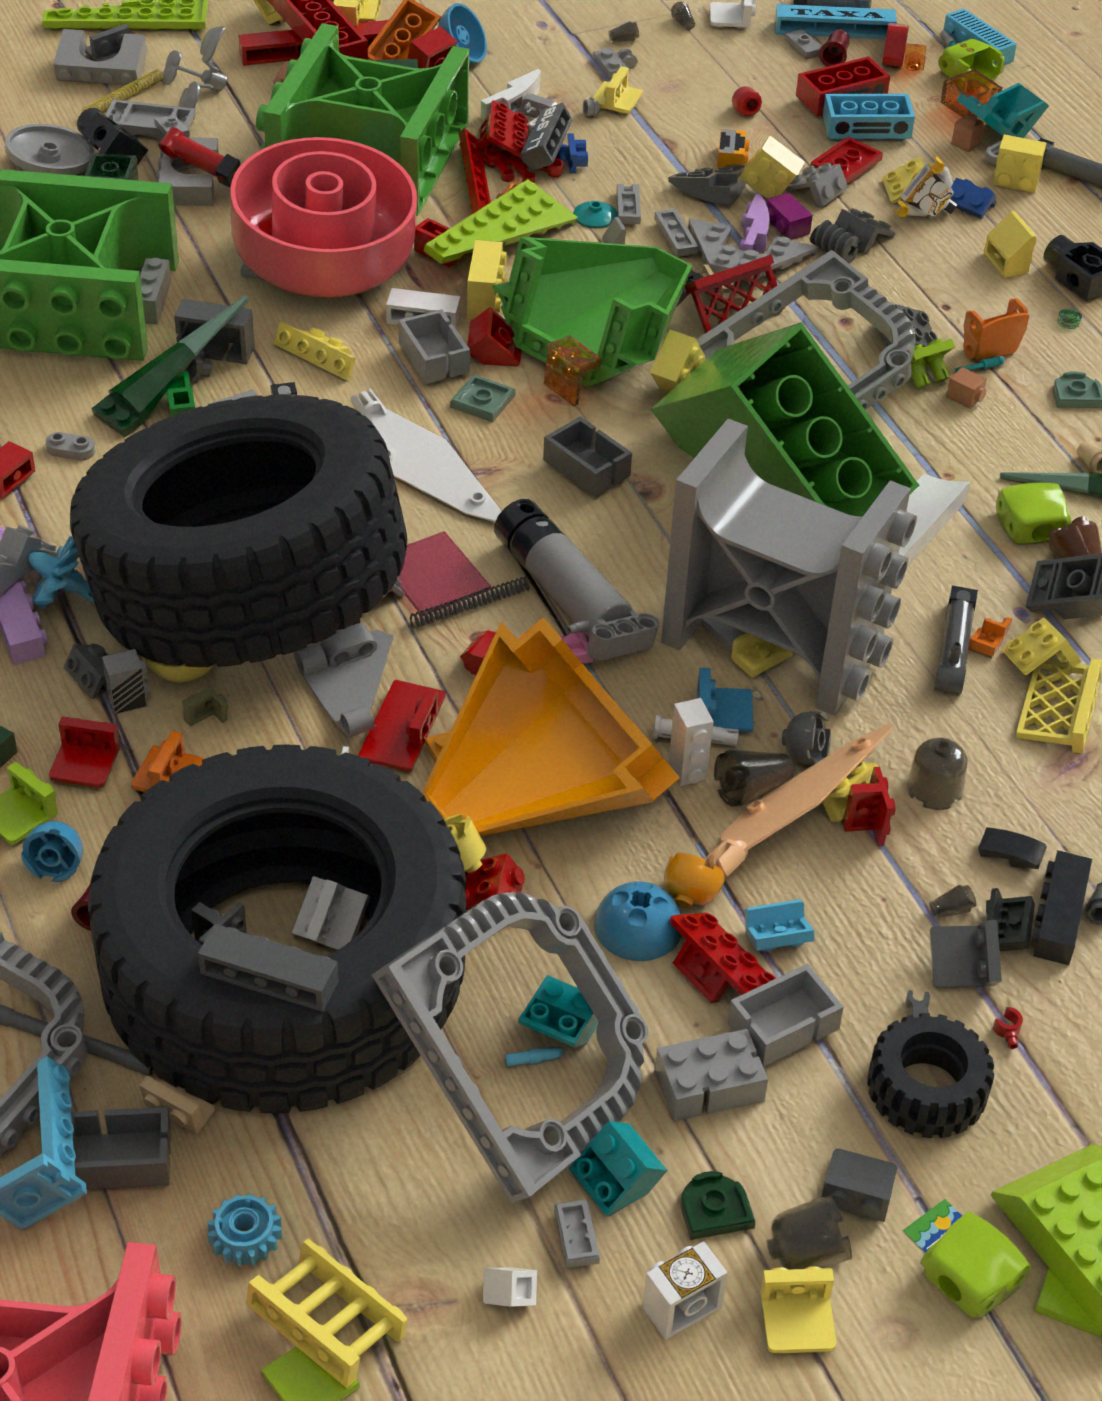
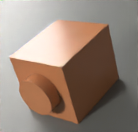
M966 114L955 122L951 144L970 152L981 143L984 122L973 115Z
M962 367L949 379L946 397L971 409L977 402H981L987 392L985 389L987 378Z

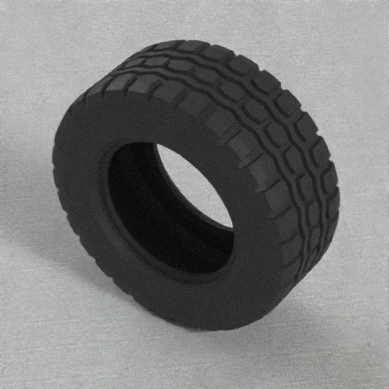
M278 394L262 397V395L242 397L237 400L230 399L208 404L205 407L200 406L181 412L177 416H170L150 425L149 428L142 429L125 439V442L117 444L106 452L102 459L97 460L86 472V476L82 477L78 483L70 507L71 534L103 625L126 649H135L137 655L149 660L157 659L160 663L176 666L185 664L186 667H210L212 665L226 667L242 665L247 661L254 663L275 658L279 654L286 655L306 648L310 643L316 644L337 634V630L345 629L362 618L363 613L371 611L383 599V595L388 594L396 583L397 576H400L407 550L406 527L384 439L374 424L366 416H362L359 411L349 406H343L341 403L333 400L319 399L313 396L297 395L292 397V395Z
M289 744L273 745L271 750H266L264 746L238 749L236 755H231L228 752L203 759L201 766L195 764L188 765L171 774L169 782L161 780L141 795V801H134L119 818L117 826H113L107 835L92 872L91 888L88 895L90 927L104 1005L117 1034L129 1047L134 1056L147 1068L150 1067L151 1071H154L155 1075L161 1080L163 1079L174 1087L180 1086L183 1089L185 1088L186 1093L201 1098L212 1105L221 1100L222 1107L251 1112L257 1106L260 1107V1113L272 1114L289 1113L292 1106H296L299 1112L328 1107V1100L331 1099L337 1104L364 1095V1087L374 1090L396 1077L398 1069L405 1070L421 1056L372 977V974L466 912V878L458 845L438 810L431 802H427L425 796L408 781H401L399 775L379 764L371 766L368 759L347 752L339 756L336 755V750L316 746H309L306 750H301L300 745ZM313 876L336 882L346 888L371 897L365 911L371 919L369 923L351 942L327 956L332 960L338 961L339 982L323 1012L200 974L198 952L202 945L191 936L194 931L192 909L199 902L208 908H214L233 895L254 887L274 883L310 884ZM465 955L461 958L463 962L462 975L458 980L445 986L442 1011L433 1017L440 1030L445 1025L457 1002L465 972Z

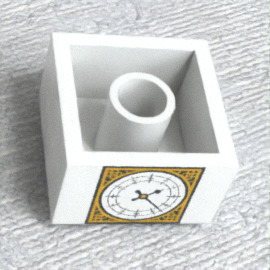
M704 1241L694 1247L687 1246L676 1257L667 1262L661 1261L656 1263L646 1273L642 1308L663 1338L667 1340L722 1308L728 1272Z

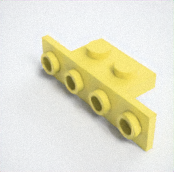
M284 322L279 323L273 342L274 345L344 380L350 379L356 358L349 355L351 349L344 346L342 340L334 337L328 338L324 336L325 332L316 328H311V331H300Z

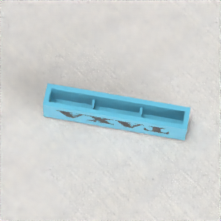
M777 4L775 34L785 35V33L803 29L810 36L829 37L835 30L843 29L845 33L849 34L850 38L886 39L889 22L897 23L895 9Z

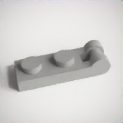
M617 184L618 218L625 225L640 224L639 184H632V186Z

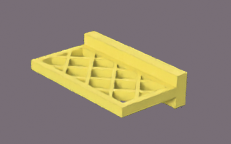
M1091 659L1090 665L1077 664L1073 668L1065 662L1046 660L1034 669L1017 728L1016 738L1071 745L1072 753L1083 754L1101 683L1102 660ZM1041 669L1052 670L1054 674L1045 677L1040 671ZM1072 673L1083 674L1082 677L1072 680L1068 675ZM1059 679L1066 683L1058 688L1052 684V682ZM1044 686L1050 690L1043 695L1036 691ZM1073 690L1078 695L1068 699L1063 693ZM1054 697L1061 701L1054 706L1047 702ZM1040 704L1045 710L1035 714L1030 708ZM1066 708L1072 712V714L1066 717H1062L1058 713ZM1050 715L1057 720L1048 725L1042 721V719ZM1033 723L1040 727V729L1035 731L1025 730V727ZM1063 726L1068 731V735L1056 734L1054 730Z

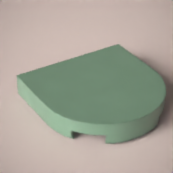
M1070 371L1063 373V376L1055 380L1053 394L1057 408H1102V386L1097 379L1094 381L1086 377L1084 372Z

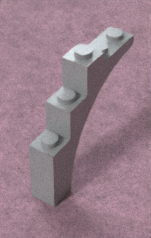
M18 525L17 528L6 526L0 541V597L22 576L34 570L28 560L29 554L32 552H43L55 557L57 546L33 536L34 531L25 526Z

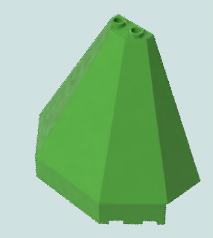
M520 237L509 278L510 282L496 284L492 287L494 292L500 296L503 304L500 307L507 325L510 324L515 337H513L515 346L583 385L591 387L607 382L655 360L690 275L692 265L654 246Z

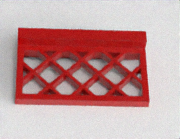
M772 254L685 284L687 294H692L705 334L711 330L708 321L711 314L720 319L719 325L728 319L726 316L730 308L739 312L748 305L749 301L754 302L757 300L751 296L754 287L764 291V295L770 291V288L772 290L778 286L771 264L774 263ZM762 272L766 273L768 279L766 287L757 282ZM742 279L750 283L747 293L738 289ZM722 286L732 290L728 300L719 295ZM706 293L712 297L709 307L702 303L699 294ZM736 293L745 298L741 308L732 303ZM716 300L726 305L722 314L713 310Z

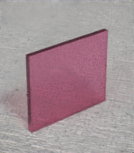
M445 531L408 544L403 569L400 576H397L402 582L400 587L405 592V596L419 613L421 610L425 611L426 608L430 609V607H435V605L439 606L441 603H449L450 600L454 601V599L463 598L465 595L468 597L469 594L473 595L474 592L478 593V591L482 592L483 589L491 588V585Z

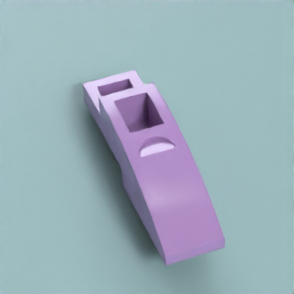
M757 193L753 201L748 202L747 211L742 217L741 226L744 227L745 240H741L739 248L741 250H754L764 253L766 249L769 212L764 199Z

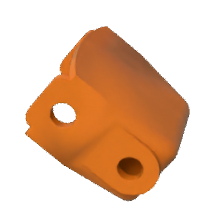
M1017 298L1009 299L1006 314L985 320L974 310L966 311L963 325V348L967 358L980 362L981 359L1005 356L1016 352L1027 330L1030 315L1026 306Z

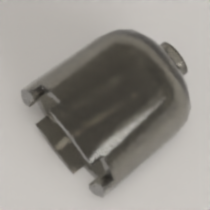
M941 737L931 738L923 742L914 754L908 776L907 791L909 796L923 802V807L933 810L949 809L952 803L961 800L968 765V758L963 748L958 743Z
M831 1196L820 1197L777 1214L770 1228L772 1239L766 1240L772 1260L779 1259L784 1268L793 1270L812 1266L823 1269L852 1259L849 1237L841 1236L837 1224L842 1222L843 1218Z

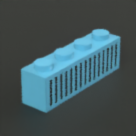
M964 8L946 14L943 30H946L956 42L961 43L969 39H976L1001 51L1004 57V65L1014 61L1017 44Z

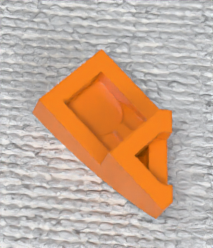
M1006 617L1003 622H996L991 620V618L984 619L982 628H978L970 638L969 649L993 657L1011 626L1012 618Z

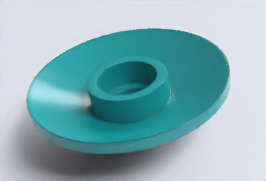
M587 201L576 206L574 214L578 217L576 221L585 227L604 228L610 226L614 218L617 217V210L605 202Z

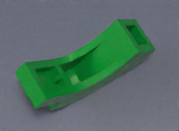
M182 372L171 387L167 389L169 417L177 416L181 412L195 408L193 389L190 387L188 372Z

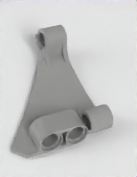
M363 623L337 630V634L321 641L320 644L317 643L294 652L297 667L311 691L333 722L348 737L376 728L370 711L393 640V635L378 629L370 632Z

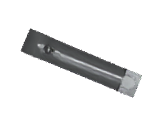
M1043 138L1038 140L1046 142L1041 170L1047 167L1102 187L1101 163L1055 148L1052 141Z
M953 585L951 587L934 690L962 694L978 594L976 589Z

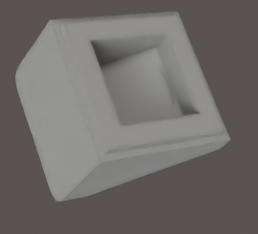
M618 217L614 218L602 237L604 243L625 244L626 229Z

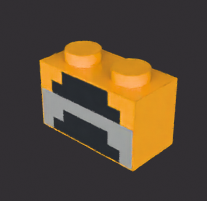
M721 129L717 168L725 167L726 165H747L750 140H746V131Z

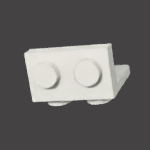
M742 0L741 3L711 2L710 24L718 28L725 26L739 29L750 27L751 16H755V0Z

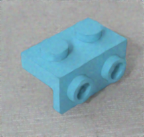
M801 899L745 909L746 936L756 951H772L776 947L788 945L797 947L806 942L814 941V929L804 918V903Z

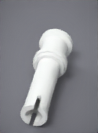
M656 714L653 731L654 740H657L658 737L671 739L673 719L661 718L660 715ZM713 726L711 743L736 747L739 729Z

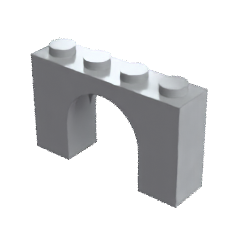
M63 29L53 63L57 80L127 85L141 78L148 51L145 35L124 33L120 51L116 56L106 61H91L84 58L87 47L84 31Z
M189 138L219 153L218 138ZM160 150L161 158L158 160L159 170L156 172L157 182L172 183L174 205L213 206V175L180 173L182 170L197 167L191 164L185 165L182 159L178 157L176 159L170 158Z

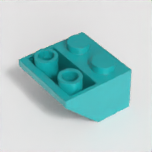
M546 975L518 1019L519 1024L574 1048L588 1043L599 1022L577 987L549 975Z
M608 1121L583 1150L581 1156L569 1167L572 1174L606 1216L615 1214L647 1195L668 1171L630 1124Z

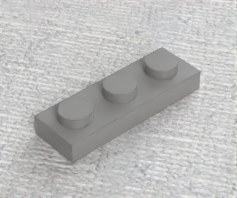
M676 209L655 212L654 220L676 257L698 254V245Z

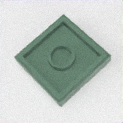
M473 374L451 399L450 407L494 422L516 396V389Z

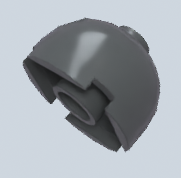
M802 712L796 715L789 722L787 729H784L782 732L783 746H786L789 756L799 765L811 767L819 762L821 757L825 758L829 754L831 730L825 729L824 721H829L825 712Z

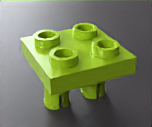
M942 338L928 343L929 346L922 347V344L915 346L911 360V376L916 389L931 384L925 372V365H930L936 383L950 378L943 358L944 355L955 348L952 339L942 341Z

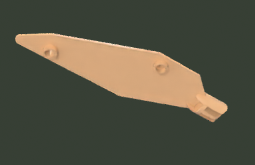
M892 724L884 725L849 742L765 796L749 803L747 809L720 835L721 843L705 858V866L713 870L714 865H716L725 873V877H728L745 860L750 848L818 806L865 757L873 753V749L893 730Z

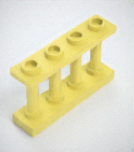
M307 1238L301 1245L300 1264L274 1284L268 1283L260 1275L249 1282L246 1305L344 1387L348 1388L357 1379L360 1362L359 1356L385 1334L399 1343L404 1338L407 1317L398 1307L392 1306L383 1299L373 1287L366 1285L357 1278L348 1267L341 1265L332 1258L323 1247L317 1246ZM310 1272L324 1283L300 1304H294L283 1295ZM334 1293H337L349 1303V1305L324 1325L318 1324L308 1316L309 1313ZM360 1313L375 1324L350 1346L344 1345L333 1336Z

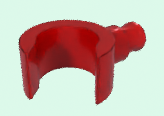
M1006 1007L1004 1017L1013 1022L1014 1025H1006L995 1018L993 1030L997 1035L1005 1038L1009 1049H1016L1018 1047L1017 1035L1020 1032L1023 1017L1015 1008Z

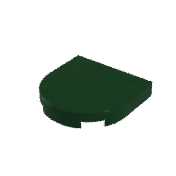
M708 1171L694 1176L685 1187L681 1198V1210L690 1240L755 1228L756 1221L746 1191L738 1181L735 1182L723 1176L721 1172Z

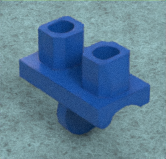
M567 133L568 146L562 144L556 158L561 159L563 162L568 161L569 172L576 173V167H588L586 139L575 140L574 133Z

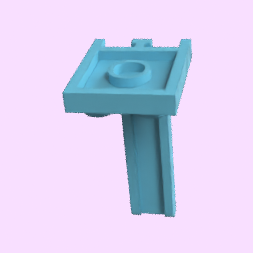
M48 1056L41 1059L37 1065L42 1154L0 1177V1216L21 1230L87 1194L86 1183L75 1176L74 1160L76 1155L73 1148L74 1128L71 1119L70 1075L63 1065L56 1063Z

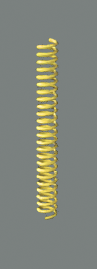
M157 68L151 71V73L117 89V91L83 107L81 113L84 109L96 108V105L100 111L104 112V109L107 110L110 106L108 98L111 102L113 101L111 96L115 100V95L118 100H126L129 96L132 97V95L163 80V74Z

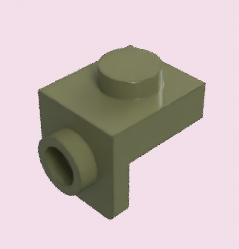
M211 686L182 701L184 721L190 727L213 714L222 723L228 720L227 700L222 694L218 695Z

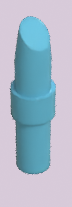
M564 1048L528 1049L525 1052L505 1054L506 1067L529 1063L530 1065L540 1064L542 1061L561 1058L564 1054Z

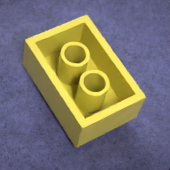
M475 240L467 281V319H474L489 307L493 308L496 312H501L500 296L494 292L492 286L506 282L504 266H506L507 252H503V242Z

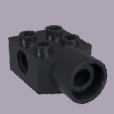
M88 108L78 117L77 129L88 139V143L99 150V153L108 160L114 158L113 162L122 169L128 167L134 171L148 152V149L98 108Z
M1059 235L1052 239L1044 251L1043 259L1057 270L1055 279L1085 301L1102 295V248L1094 242L1074 243L1064 235Z

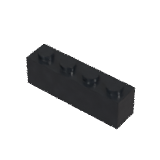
M1057 850L1055 860L1048 861L1045 877L1049 878L1050 881L1049 883H1043L1040 899L1045 900V904L1039 903L1035 921L1041 923L1040 927L1034 926L1030 942L1036 944L1034 957L1065 965L1070 964L1076 944L1092 864L1091 858Z

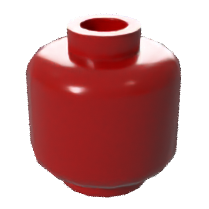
M743 86L734 92L732 106L741 115L750 117L759 112L762 106V98L751 87Z

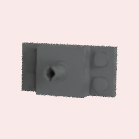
M1102 553L1037 561L1026 608L1031 612L1053 609L1063 619L1102 616Z

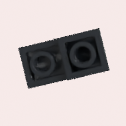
M986 827L978 851L981 857L1008 859L1011 867L1039 869L1047 847L1045 843L1023 834Z

